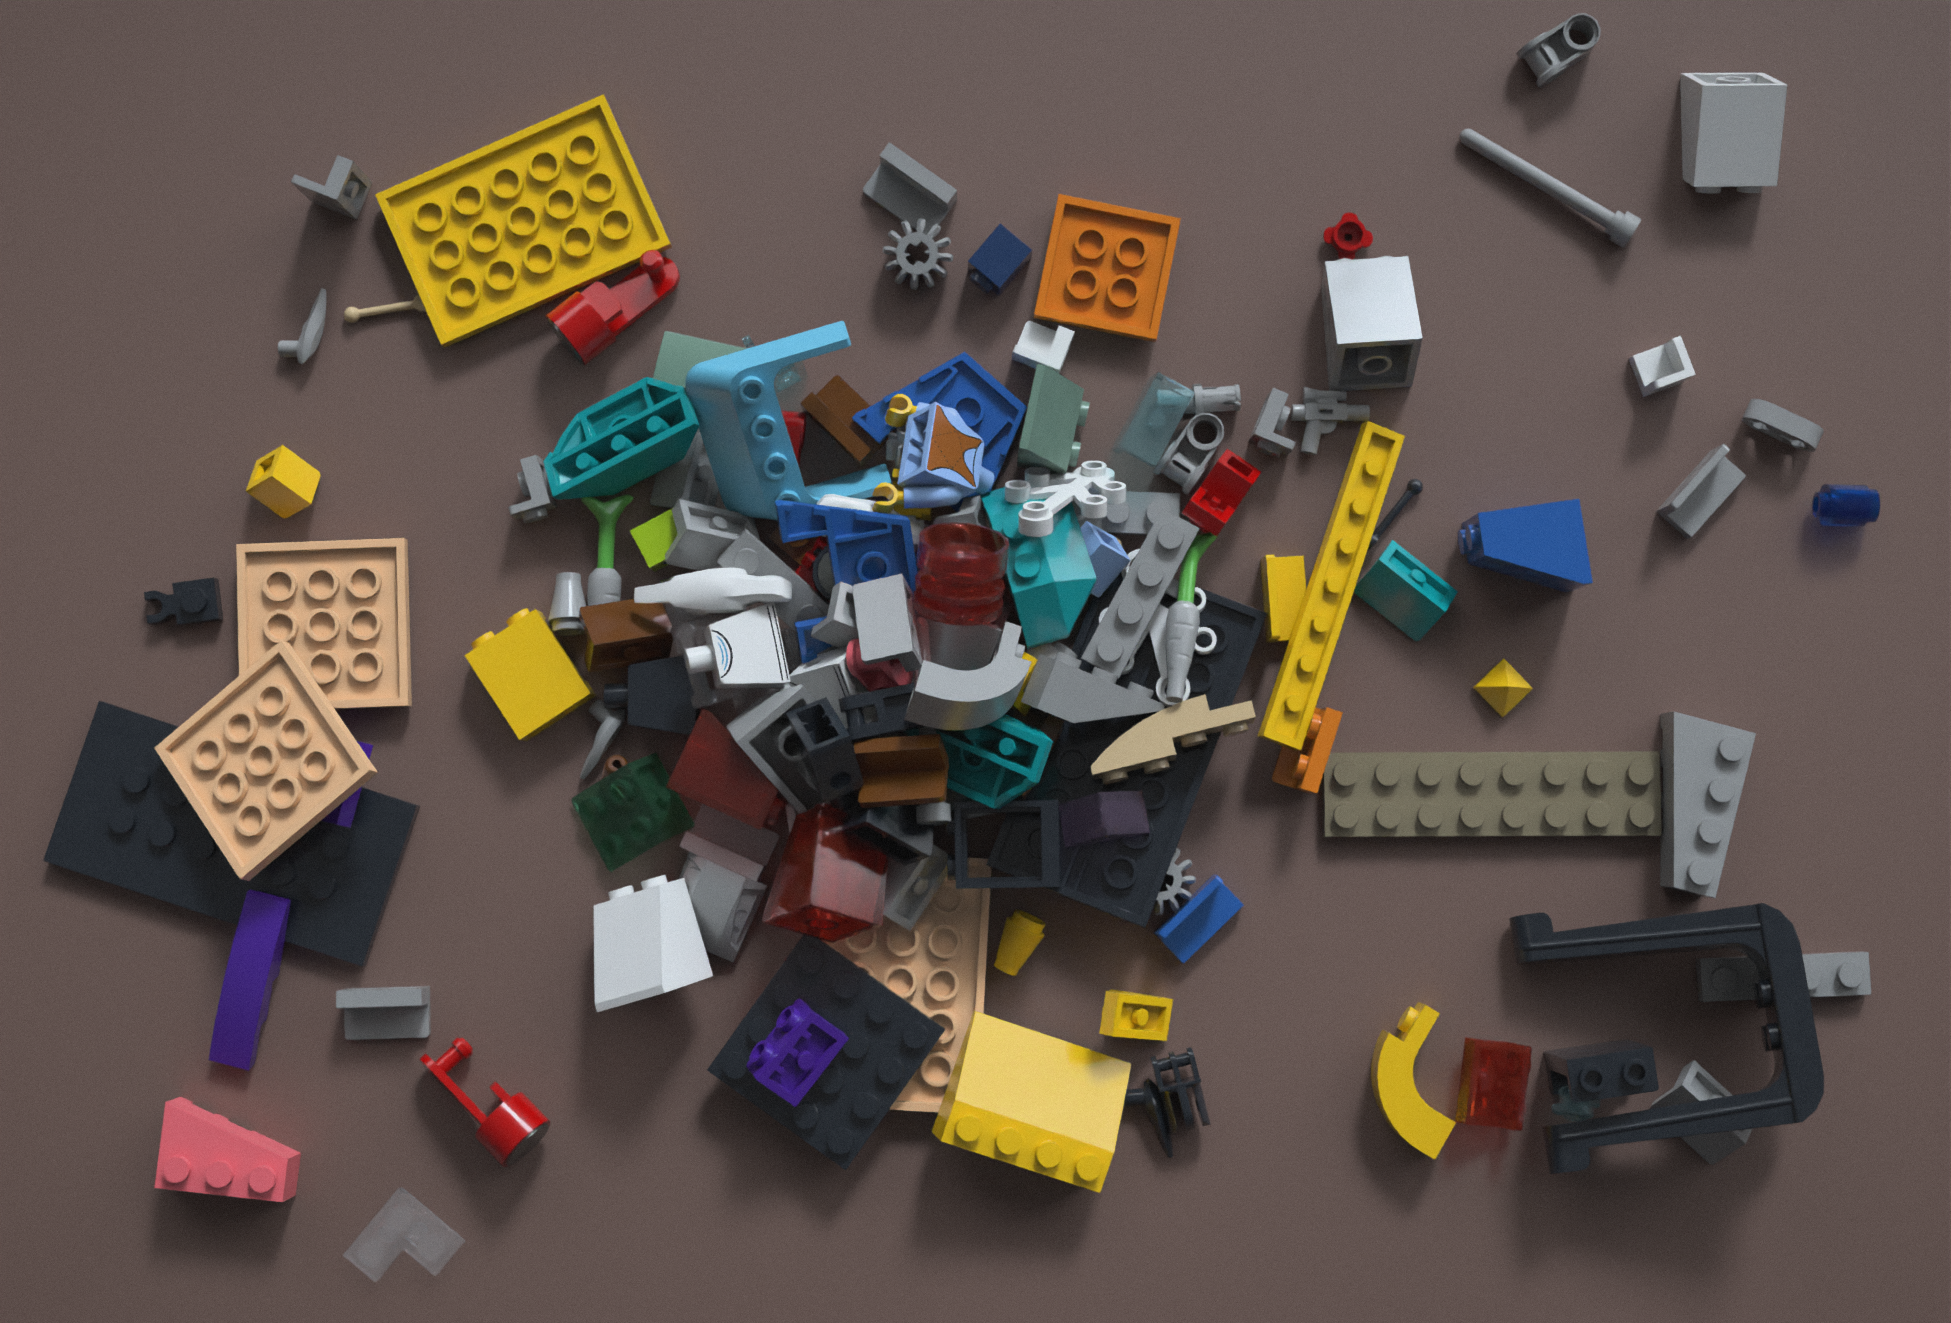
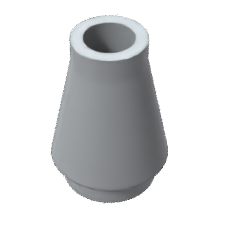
M573 572L556 574V585L548 624L552 625L554 635H583L585 630L579 618V610L581 607L586 606L581 585V575Z

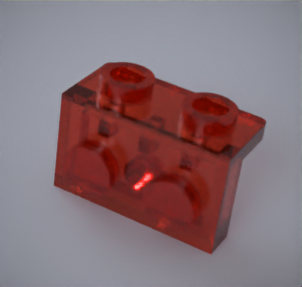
M1465 1037L1455 1122L1522 1131L1526 1114L1528 1079L1531 1071V1046L1503 1040Z

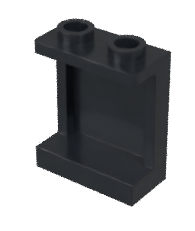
M1622 1039L1543 1051L1550 1093L1556 1095L1570 1092V1098L1575 1103L1654 1092L1659 1089L1653 1047Z

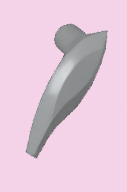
M321 288L310 315L302 326L299 340L279 341L278 354L280 357H297L298 362L303 364L314 354L319 345L325 324V289Z
M600 699L595 701L589 708V712L602 725L596 733L593 747L583 765L580 774L582 779H585L596 766L602 755L616 738L625 720L624 709H618L613 712L610 708H605L604 702Z

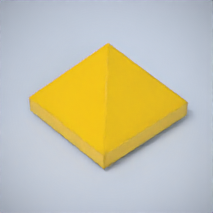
M1504 658L1473 687L1501 717H1504L1533 689Z

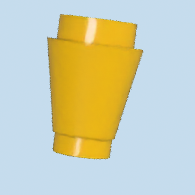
M1015 909L1012 917L1006 918L994 966L1007 974L1016 976L1019 969L1022 968L1045 936L1042 932L1045 923L1032 914Z

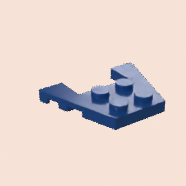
M963 352L919 377L918 380L899 391H894L885 396L883 400L869 408L857 412L852 417V421L881 445L889 433L896 428L886 423L885 415L887 410L890 409L891 398L897 394L908 396L914 406H917L919 402L927 404L937 402L944 407L955 409L965 424L978 434L984 442L981 466L994 474L993 485L988 491L990 492L1025 415L1027 406L972 357ZM974 492L966 497L977 496L980 494ZM964 498L954 505H949V507L958 513Z
M785 500L774 501L780 538L783 543L826 535L833 586L839 582L854 586L858 583L903 574L913 593L914 605L921 602L911 524L907 516ZM827 616L794 622L802 663L818 658V653L833 646L811 637L812 628L827 618Z

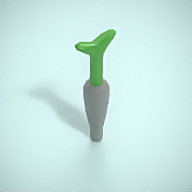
M622 495L605 503L594 497L581 498L583 504L594 514L599 523L597 568L588 577V606L620 601L621 577L613 569L615 526L624 508L633 500L634 497L631 495Z
M1210 532L1196 536L1187 551L1180 568L1177 602L1169 607L1166 618V665L1168 680L1166 700L1169 702L1179 703L1183 701L1185 681L1191 665L1200 624V611L1193 603L1197 566L1202 555L1217 538Z

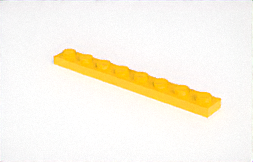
M1370 421L1361 424L1258 737L1295 751L1302 749L1405 438L1404 435Z

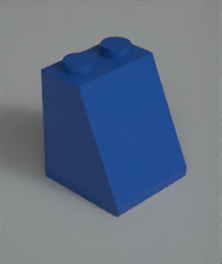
M1580 499L1477 513L1462 523L1463 529L1458 530L1460 552L1462 555L1467 554L1468 564L1563 592L1574 591L1593 583Z

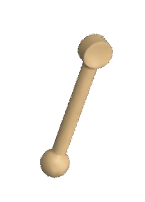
M417 295L413 301L364 309L348 307L344 311V318L347 322L354 323L360 317L410 309L426 312L420 296Z

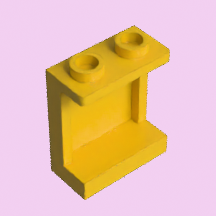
M527 608L507 619L508 627L498 634L494 635L490 631L471 643L473 650L464 655L518 739L526 742L597 696L589 683L583 680L547 625L543 613L537 609L529 612Z

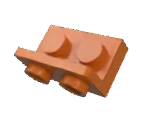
M1315 707L1302 749L1295 751L1281 746L1271 780L1308 794H1317L1343 712L1328 707L1322 709Z

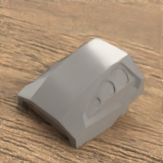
M689 851L679 879H685L705 950L734 962L768 885L742 876Z

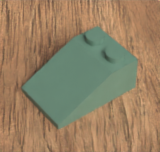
M1037 364L1019 445L1017 466L1023 468L1045 467L1050 470L1051 474L1066 473L1068 466L1076 467L1081 443L1075 442L1073 439L1076 425L1085 427L1090 402L1082 401L1084 393L1082 387L1046 365Z

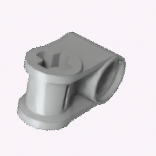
M1578 13L1549 32H1544L1518 50L1516 55L1519 59L1526 60L1538 78L1536 85L1538 88H1542L1562 75L1571 66L1584 59L1592 51L1600 38L1601 28L1593 16L1586 13ZM1579 30L1583 32L1587 38V44H1575L1569 37V31Z
M1211 413L1195 415L1176 442L1173 441L1153 472L1157 475L1164 474L1182 486V492L1188 495L1208 466L1207 462L1224 437L1222 421ZM1200 423L1210 425L1215 431V440L1209 444L1197 442L1193 436V428Z

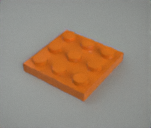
M1058 194L1034 318L1156 342L1181 218Z

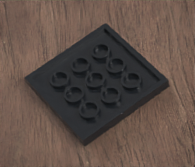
M806 930L707 1071L846 1170L946 1028L815 934ZM800 998L814 1012L844 1032L849 1039L799 1104L794 1107L758 1082L746 1065L756 1044L765 1040L775 1028L781 1012L786 1007L792 1006Z

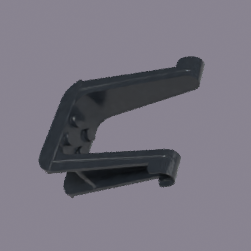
M1765 903L1558 932L1553 931L1552 920L1545 913L1539 912L1509 918L1517 965L1719 949L1737 950L1747 955L1755 963L1760 976L1758 983H1754L1753 986L1757 1008H1765L1768 1021L1765 1026H1761L1764 1049L1766 1052L1773 1051L1774 1073L1771 1080L1765 1087L1756 1092L1542 1126L1549 1174L1586 1169L1590 1164L1588 1149L1590 1147L1800 1123L1816 1111L1824 1094L1823 1066L1800 940L1793 923L1780 910Z

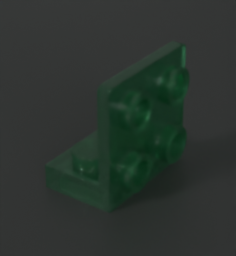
M656 752L624 765L571 799L581 821L610 872L627 864L660 843L695 827L689 812Z

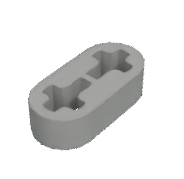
M1751 399L1742 418V421L1748 426L1792 447L1808 452L1816 450L1824 433L1823 428L1761 399Z

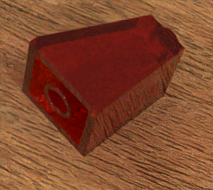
M702 709L666 787L756 829L766 830L769 824L773 826L774 824L778 825L787 802L781 800L783 795L736 743L726 726L727 723L721 716L712 711Z
M829 803L814 805V808L795 817L763 913L762 923L806 936L817 937L830 943H835L882 926L888 856L841 831L847 813L833 808Z

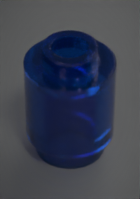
M1824 484L1820 492H1815L1812 499V513L1814 517H1818L1820 524L1823 526L1864 527L1867 523L1876 522L1880 512L1879 493L1876 489H1869L1867 485Z

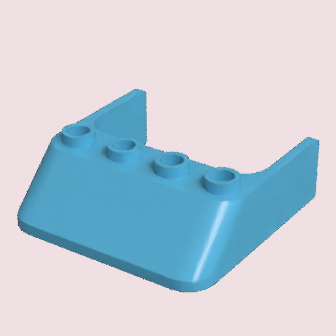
M844 321L835 322L696 364L687 372L685 378L686 392L693 403L699 423V431L722 501L727 510L739 512L748 517L777 520L774 501L785 500L817 504L825 494L866 499L873 497L874 489L880 483L887 482L892 484L887 465L880 464L805 487L776 396L774 380L776 374L783 367L851 346Z

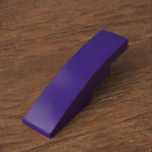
M251 889L247 892L223 980L208 1060L248 1071L255 1064L260 1029L268 1017L273 981L280 973L291 900Z

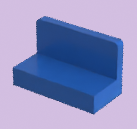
M1213 874L1192 894L1190 900H1186L1178 911L1174 912L1153 932L1183 964L1244 906L1222 883L1223 880L1218 875Z

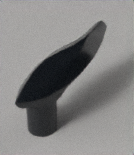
M1148 1078L1144 1082V1088L1126 1090L1124 1105L1125 1107L1146 1105L1148 1119L1155 1128L1164 1152L1168 1158L1173 1157L1172 1139L1160 1094L1155 1083Z

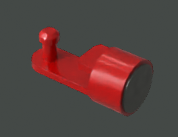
M648 250L641 255L640 266L609 289L605 284L596 281L583 292L576 291L545 315L547 323L571 355L579 363L586 365L617 341L615 337L677 288L680 281L679 270L671 259L662 257L656 250Z
M464 1038L453 1040L451 1042L453 1046L435 1062L425 1053L419 1061L480 1125L475 1138L502 1167H508L518 1162L545 1136L551 1121L523 1092L510 1096L497 1082H494L489 1089L501 1105L487 1117L447 1075L462 1059L465 1058L467 1060L473 1055V1048Z

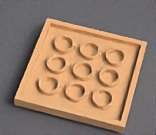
M407 539L236 544L239 675L282 640L290 643L334 709L412 706Z
M282 640L154 748L238 877L246 881H250L378 773L290 643Z

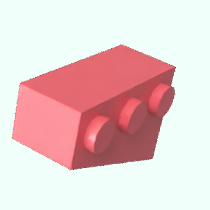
M183 1097L165 1102L154 1188L284 1202L296 1195L301 1158L300 1152L256 1131H249L228 1121L229 1119L224 1116L206 1111Z

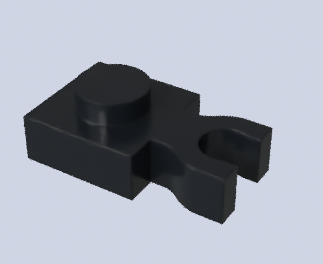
M217 578L172 583L173 594L169 595L159 591L144 592V599L146 601L160 600L162 603L160 613L146 615L147 624H162L176 616L177 625L181 626L224 620L219 579Z

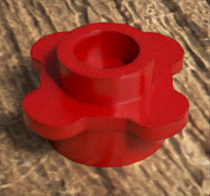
M1348 212L1343 214L1341 221L1336 226L1325 229L1323 240L1326 244H1332L1338 252L1339 259L1347 258L1353 260L1357 251L1362 247L1367 248L1372 244L1373 235L1370 231L1366 230L1356 214ZM1350 234L1352 239L1346 241L1344 235Z

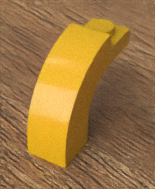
M1418 1002L1415 1008L1409 1006L1401 1016L1397 1028L1401 1030L1398 1037L1384 1030L1381 1031L1373 1052L1371 1081L1377 1105L1391 1128L1406 1142L1435 1160L1456 1122L1426 1104L1420 1097L1414 1084L1413 1065L1415 1057L1440 1014L1427 1005Z

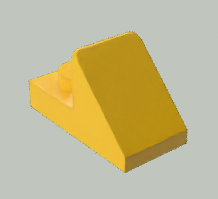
M1110 989L1105 993L1099 1034L1113 1037L1167 1041L1173 999Z

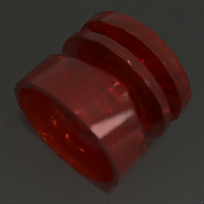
M949 522L924 528L919 533L917 565L921 570L915 575L914 609L928 619L949 625L974 626L997 620L1003 612L1002 596L1005 593V585L1001 578L1007 572L1010 546L1008 538L996 530L971 523Z

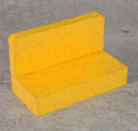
M1274 554L1265 555L1260 560L1263 606L1264 612L1267 613L1265 619L1266 643L1289 641L1306 592L1304 555L1275 557Z

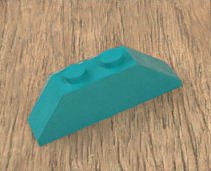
M645 377L577 413L559 438L553 453L549 452L543 461L553 497L560 500L615 495L685 459L699 428L695 409L687 395L686 388Z
M1005 487L986 492L982 495L980 494L1020 626H1022L1021 630L1027 649L1068 638L1097 581L1072 502L1053 514V532L1051 534L1031 537L1023 535L1018 531V513L1023 510V504L1027 502H1044L1047 499H1029L1024 503H1011L1005 500Z
M1005 714L990 724L974 729H936V734L941 735L949 758L947 788L994 809H1000L1039 783L1053 743L1040 729ZM919 728L903 731V733L907 734V736L919 735Z

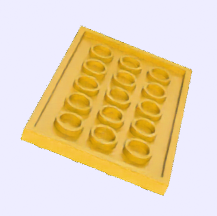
M604 94L375 194L437 337L444 348L640 262L641 255L648 250H656L661 253L672 248Z

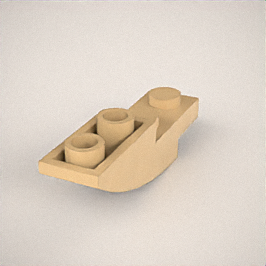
M1204 694L1179 702L1151 715L1122 734L1104 750L1091 765L1093 780L1102 778L1103 784H1111L1127 779V772L1144 768L1145 774L1160 772L1170 768L1169 761L1176 760L1174 747L1176 742L1181 741L1182 747H1190L1206 742V735L1223 731L1224 737H1230L1249 731L1248 725L1253 724L1256 718L1252 700L1210 711L1206 695Z

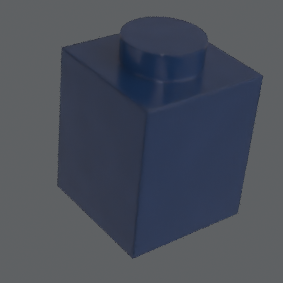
M1000 223L968 260V271L972 273L969 279L983 292L988 293L992 290L1000 296L1031 260L1032 249Z

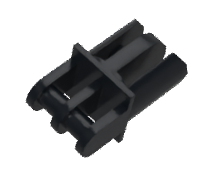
M1192 1047L1186 1048V1053L1175 1055L1174 1052H1169V1057L1158 1060L1156 1056L1150 1057L1170 1135L1178 1133L1175 1113L1169 1095L1172 1092H1176L1186 1131L1195 1129L1186 1092L1188 1088L1193 1090L1202 1126L1211 1125L1200 1083L1202 1081ZM1190 1065L1192 1076L1181 1079L1178 1068ZM1172 1069L1175 1081L1163 1083L1160 1072Z

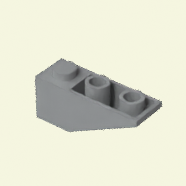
M1057 652L1055 659L1040 654L1021 700L1025 704L1072 723L1158 712L1165 707V704L1151 699L1153 690L1133 682L1129 683L1127 689L1116 685L1117 675L1097 667L1093 668L1091 674L1079 669L1081 660L1061 652Z

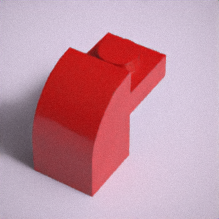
M1226 449L1200 488L1190 499L1182 514L1187 516L1190 523L1197 526L1200 531L1210 532L1217 537L1249 492L1261 471L1229 449Z

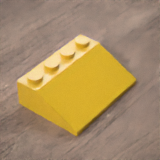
M974 1010L932 1133L942 1142L1100 1193L1115 1151L1131 1063Z

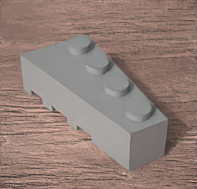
M1674 711L1660 714V729H1663V749H1660V767H1663V792H1661L1663 831H1661L1660 886L1699 897L1716 898L1756 733Z

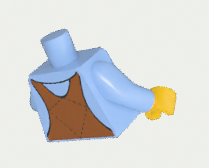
M897 394L891 398L890 409L887 410L885 415L886 423L892 427H902L907 423L897 483L904 487V491H897L895 486L890 483H880L874 489L872 496H884L889 501L875 502L872 508L873 512L889 514L894 509L895 504H904L905 508L949 506L958 503L960 499L974 492L982 495L989 491L994 482V474L981 466L984 442L978 434L965 424L955 409L944 407L937 402L932 404L919 402L917 406H914L911 399L904 394Z

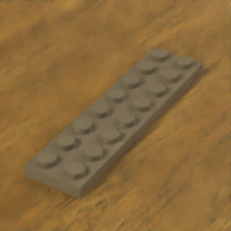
M1660 751L1330 753L1322 777L1323 837L1661 836Z

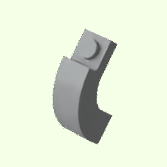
M1005 621L994 650L992 662L983 668L970 671L955 670L923 660L904 720L936 729L967 730L985 726L1001 718L1015 703L1031 664V661L1022 659L1025 646L1018 644L1022 626Z

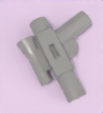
M1303 387V404L1291 405V421L1306 422L1300 452L1317 455L1321 434L1333 432L1337 422L1369 421V405L1337 403V401H1346V391H1321Z

